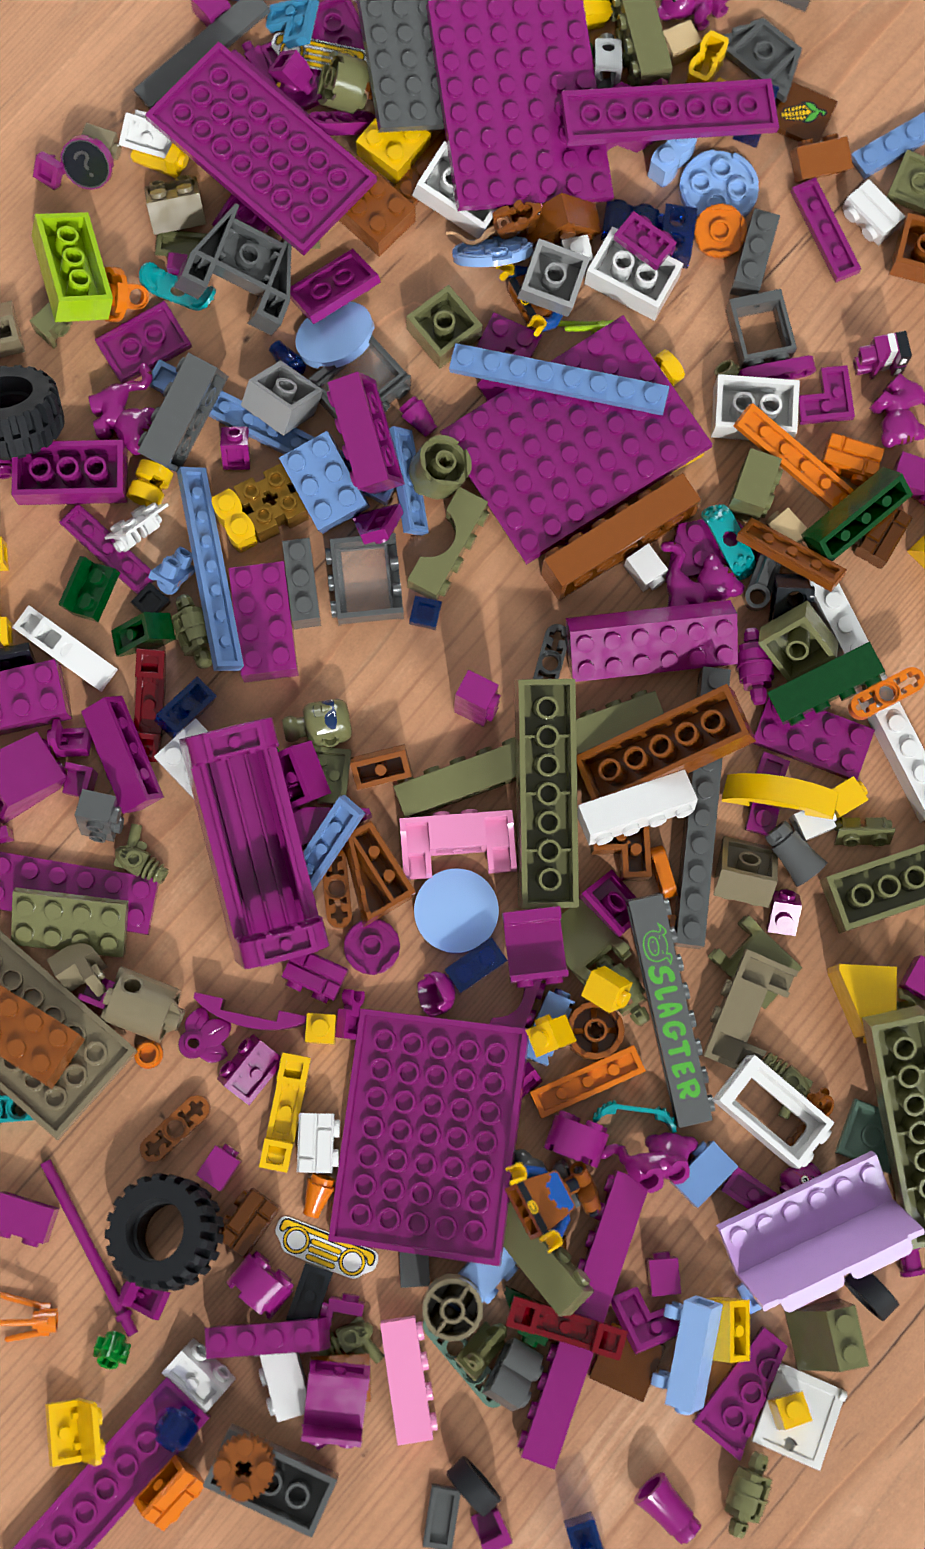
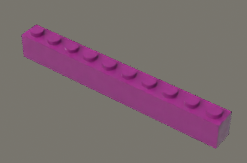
M617 1170L614 1171L613 1175L608 1174L603 1188V1191L607 1192L604 1203L601 1202L600 1212L597 1209L598 1216H594V1219L598 1220L595 1230H589L584 1247L588 1248L585 1259L580 1258L576 1267L589 1277V1284L595 1291L574 1313L603 1323L647 1195L646 1189L639 1182L632 1179L628 1174ZM557 1341L556 1344L551 1343L546 1356V1360L550 1362L547 1372L541 1373L536 1389L540 1390L537 1402L531 1401L526 1418L531 1419L527 1431L522 1429L517 1442V1447L521 1448L519 1452L521 1458L555 1470L594 1353Z

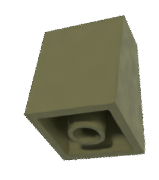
M842 1299L802 1306L791 1312L784 1310L797 1370L844 1372L869 1366L856 1305Z

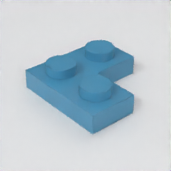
M288 0L270 5L271 12L268 14L266 21L267 29L271 33L285 30L283 43L288 49L310 44L319 0Z

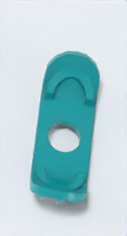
M144 263L139 271L140 283L147 291L196 311L208 308L210 302L214 300L217 289L213 286L207 287L199 299L186 293L182 296H174L171 293V288L174 286L177 276L165 272L155 263Z
M724 504L712 505L701 512V518L708 525L728 567L738 580L749 577L756 567L755 557L751 548L740 541L735 546H727L723 541L724 533L730 531L737 535L741 530L733 513Z
M615 1100L613 1102L607 1101L606 1104L603 1103L602 1108H597L592 1119L593 1122L597 1123L604 1115L616 1114L617 1109L650 1113L655 1115V1120L665 1123L671 1133L677 1132L675 1118L670 1117V1112H667L666 1108L661 1109L660 1106L656 1109L619 1105Z

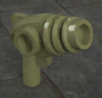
M131 824L127 845L119 846L115 849L116 859L114 865L126 869L137 877L142 874L141 878L145 879L147 877V880L153 878V883L158 882L162 884L169 873V869L164 864L160 866V862L156 861L155 857L151 858V854L146 851L148 845L145 842L139 841L142 826Z
M770 1052L762 1062L806 1098L810 1093L813 1082L802 1076L794 1066L787 1067L788 1062L785 1061L781 1065L783 1060L779 1059L776 1061L778 1056H774ZM782 1104L778 1116L789 1120L792 1112Z
M361 1316L356 1317L351 1323L337 1328L336 1336L331 1332V1348L318 1351L319 1356L337 1355L336 1351L339 1355H343L341 1349L346 1354L352 1352L354 1354L367 1353L370 1354V1358L376 1364L385 1357L370 1340L373 1334V1326L369 1322H365Z

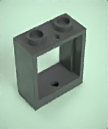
M781 289L729 299L725 311L740 369L791 359L797 347ZM773 311L782 348L747 354L738 318Z

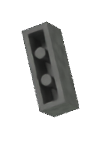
M754 209L730 294L742 297L759 292L780 215Z
M310 538L282 541L294 629L321 626Z

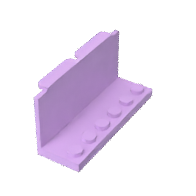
M873 1151L716 1225L735 1274L762 1309L766 1311L781 1304L787 1312L794 1311L841 1288L844 1284L843 1276L851 1273L855 1278H861L907 1256L913 1248L910 1240L925 1234L924 1228L893 1200L878 1157Z

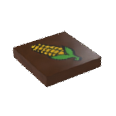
M792 82L787 100L784 103L780 101L777 108L779 123L777 133L797 142L813 139V143L820 142L838 101Z

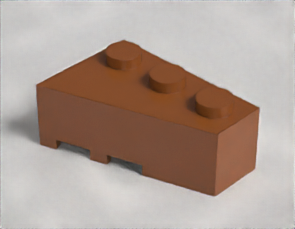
M372 821L355 829L345 843L344 849L363 927H366L411 900L416 891Z

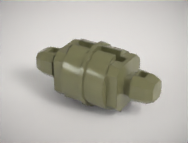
M180 595L176 598L178 613L172 616L173 627L176 633L175 637L179 641L184 656H192L200 669H206L212 666V658L202 607H196L189 595Z
M605 954L595 962L597 968L606 966L633 982L629 991L633 1003L629 1004L628 1002L624 1008H620L616 1012L619 1011L623 1016L631 1012L630 1017L635 1024L639 1026L644 1025L650 1020V1017L645 1007H641L647 999L643 995L645 989L639 982L640 979L634 975L630 967L625 968L622 963L613 966L615 964L614 961Z
M756 1451L751 1455L748 1463L749 1468L738 1466L731 1485L728 1487L729 1492L725 1501L726 1506L724 1510L733 1515L728 1528L729 1534L741 1539L747 1532L748 1522L759 1524L765 1507L769 1503L768 1498L772 1488L771 1483L773 1479L764 1475V1471L766 1472L768 1456Z

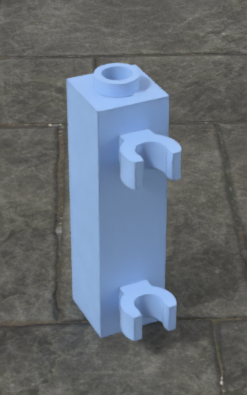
M698 1295L684 1300V1304L672 1301V1305H665L664 1316L680 1320L671 1372L660 1369L659 1374L655 1372L652 1374L651 1385L667 1389L665 1404L674 1407L677 1413L683 1415H691L704 1407L723 1307L721 1303Z

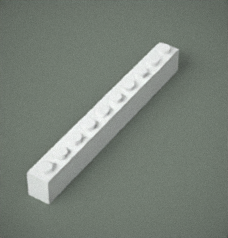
M810 581V585L815 587L814 602L809 603L838 640L837 657L869 642L840 584L830 592ZM886 674L881 676L882 680L887 679ZM866 685L855 689L858 694L868 688ZM887 686L880 688V697L885 701H891L894 697L893 690ZM872 697L870 700L864 703H861L860 700H858V702L862 710L866 713L865 709L870 704L874 703V700ZM898 702L867 718L871 728L875 729L874 734L921 823L925 821V750L901 703Z

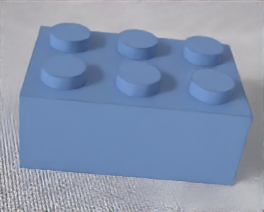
M328 431L279 457L316 528L321 533H326L370 508L363 492L353 485L350 478L351 470Z

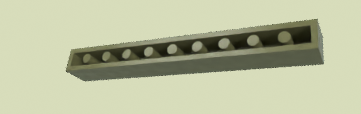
M642 690L631 695V700L621 702V699L606 704V709L598 712L595 709H590L581 713L580 718L576 719L577 755L664 714L656 691L647 693V690ZM515 737L503 741L502 747L493 750L491 747L480 749L475 752L477 756L466 759L465 756H461L449 762L450 766L441 769L439 766H434L424 770V775L413 778L412 775V777L397 780L398 784L393 787L403 817H419L515 782Z

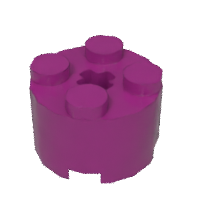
M560 1110L559 1115L554 1117L543 1148L550 1151L553 1149L556 1153L584 1162L587 1165L590 1159L589 1165L598 1168L609 1137L606 1134L608 1128L589 1120L583 1125L580 1123L581 1118Z
M256 1250L253 1255H247L226 1281V1284L231 1289L236 1285L241 1291L238 1297L260 1315L265 1311L266 1317L271 1320L294 1291L292 1289L294 1284L291 1282L292 1279L281 1269H278L276 1272L272 1270L269 1264L270 1261Z

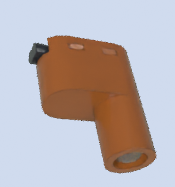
M581 1161L575 1162L570 1167V1173L579 1183L580 1190L577 1194L580 1203L587 1215L589 1212L590 1217L598 1216L597 1209L599 1212L601 1210L598 1189L586 1164Z

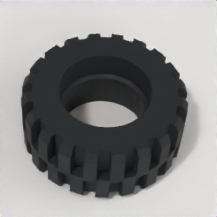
M14 365V367L0 366V458L2 460H11L13 457H18L19 459L26 457L30 453H38L41 448L50 446L53 439L56 440L64 427V413L56 382L42 370L38 371L35 367L28 366L24 368L22 365Z
M157 1173L153 1174L152 1177L144 1176L137 1179V1185L129 1184L123 1190L125 1195L116 1198L113 1203L116 1208L113 1213H108L106 1220L110 1221L109 1229H105V1239H108L110 1245L106 1246L108 1256L115 1258L112 1261V1265L116 1271L122 1272V1277L125 1280L135 1283L136 1286L159 1291H178L184 1289L185 1285H194L199 1281V1274L206 1275L211 1270V1266L208 1264L211 1260L217 1261L220 1252L216 1251L218 1243L223 1244L224 1235L219 1234V1228L223 1227L224 1223L223 1217L216 1214L220 1211L217 1201L210 1200L212 1194L207 1189L200 1187V1184L172 1174ZM169 1204L175 1205L183 1219V1237L172 1255L162 1261H158L152 1257L146 1244L147 1226L159 1209Z

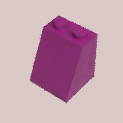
M38 732L32 733L0 749V823L3 825L61 789L67 778L63 765L59 761L56 762L51 754L48 742L44 738L42 739Z

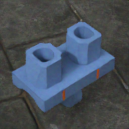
M183 547L177 548L173 555L165 557L161 564L151 570L148 578L157 580V585L163 593L168 595L176 593L180 589L181 584L195 573V567L191 565L193 559L192 552Z

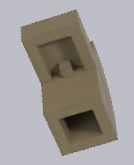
M84 943L72 944L47 959L55 977L70 992L85 982L97 997L107 991L102 981L106 978L103 970L107 968V965L90 945Z

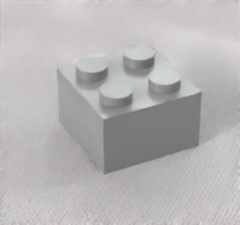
M538 239L517 298L568 317L573 309L590 257Z
M280 360L249 379L241 406L284 436L314 416L323 390Z

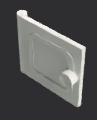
M781 1363L768 1392L752 1442L820 1471L842 1403L846 1400L848 1392ZM803 1391L813 1421L787 1430H777L767 1400L790 1392Z

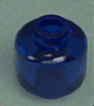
M184 1405L179 1409L172 1406L168 1407L154 1426V1432L157 1435L154 1440L171 1453H174L176 1450L184 1451L199 1430L197 1423L194 1421L197 1415Z

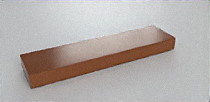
M752 517L738 532L736 540L830 592L839 584L847 571L842 566Z

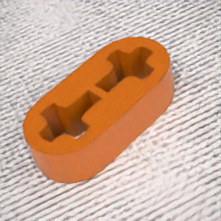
M663 845L650 848L651 867L659 892L663 894V899L677 896L675 881Z

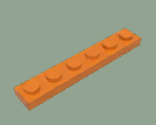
M749 404L733 425L764 453L781 458L780 467L828 508H834L854 491V489L755 404Z

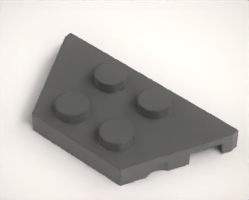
M765 18L754 20L748 25L734 27L732 32L724 34L723 36L728 38L725 56L753 79L771 78L774 96L784 103L791 88L802 48Z

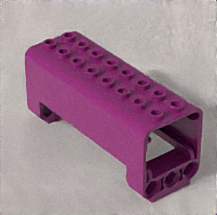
M272 717L179 739L235 962L244 969L264 967L318 952L328 947L329 941L323 918L318 914L277 751L279 743Z

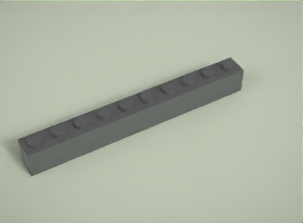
M703 666L698 674L696 698L725 684L730 685L731 670ZM723 757L690 772L688 776L698 800L695 810L690 815L684 817L675 915H677L675 930L678 943H674L676 947L692 949L705 947Z

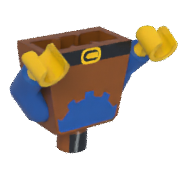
M513 263L496 266V269L503 271L499 275L501 281L506 280L508 277L510 278L507 291L527 327L535 331L534 335L538 337L541 332L557 328L564 315L517 298L528 267L513 265Z
M522 1163L505 1168L506 1171L511 1173L513 1179L509 1181L511 1186L504 1190L530 1240L540 1237L539 1241H546L549 1247L547 1252L551 1253L563 1244L562 1237L570 1222L569 1213L575 1209V1203L571 1195L580 1190L578 1181L573 1176L562 1180L556 1170L547 1172L543 1167L523 1165Z

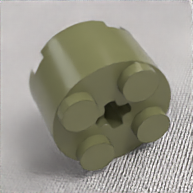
M332 51L328 56L332 58L330 64L324 63L320 74L318 94L322 95V100H318L319 103L351 114L357 109L362 110L367 101V94H365L366 86L370 81L367 62L338 51Z
M445 435L434 436L425 442L412 458L409 465V476L413 483V489L417 494L425 495L432 499H446L451 497L467 479L472 468L471 457L466 449L463 450L458 445L459 441L455 438Z

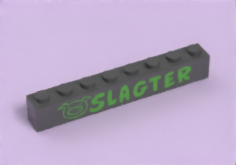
M661 893L625 900L675 1123L681 1128L712 1121L711 1112L715 1111V1104L712 1101V1095H707L705 1084L709 1083L706 1067H701L699 1056L703 1055L699 1038H694L692 1028L697 1026L693 1010L688 1011L686 1000L690 999V992L687 982L682 983L680 971H684L681 955H676L674 943H678L675 927L669 926L667 915H671L668 898L663 899V894Z

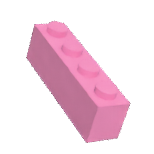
M415 1315L381 1320L380 1326L397 1444L404 1445L433 1440V1431H437L438 1426L436 1412L430 1413L428 1401L434 1399L431 1382H425L424 1370H429L427 1352H421L419 1340H424L422 1321L416 1322Z

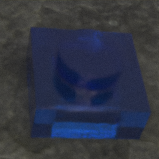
M415 596L409 624L436 630L442 601Z

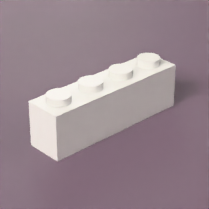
M682 770L580 804L577 810L578 820L588 845L595 843L597 845H604L612 841L613 837L622 834L624 836L633 835L640 828L648 825L657 827L665 823L666 819L675 816L677 818L686 817L695 810L698 799L686 771Z

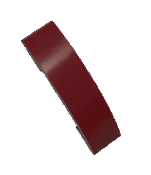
M137 648L134 725L149 762H158L154 756L160 751L163 732L166 651Z
M517 1296L513 1297L505 1326L544 1336L618 1361L621 1359L628 1333L627 1330L575 1313L569 1316H558L549 1305Z

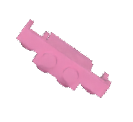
M467 809L461 811V814L450 815V812L440 811L433 813V816L399 818L403 872L408 880L432 878L431 856L487 852L488 874L517 871L512 810L478 812L476 809Z

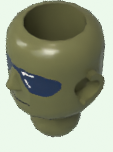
M341 699L309 703L303 709L304 717L287 716L282 720L285 739L288 742H296L301 737H307L308 741H312L313 746L334 747L338 743L348 741L352 736L348 707L346 702Z

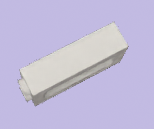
M747 1055L712 1099L714 1103L792 1168L800 1169L801 1166H807L814 1157L813 1151L817 1145L823 1144L832 1133L830 1128L834 1122L755 1055ZM751 1078L805 1123V1131L793 1146L786 1144L735 1100Z

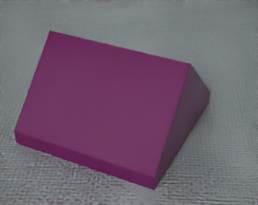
M611 869L580 895L579 899L618 938L631 927L625 900L636 898V896L623 882H620V878Z

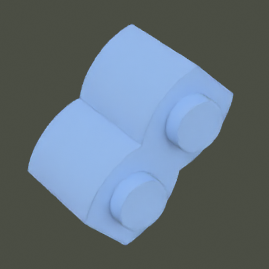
M697 138L667 140V143L659 146L652 155L647 177L661 187L671 183L677 174L678 168L686 165L691 159Z

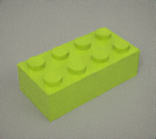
M89 213L35 214L31 237L54 321L71 322L109 319L113 296Z

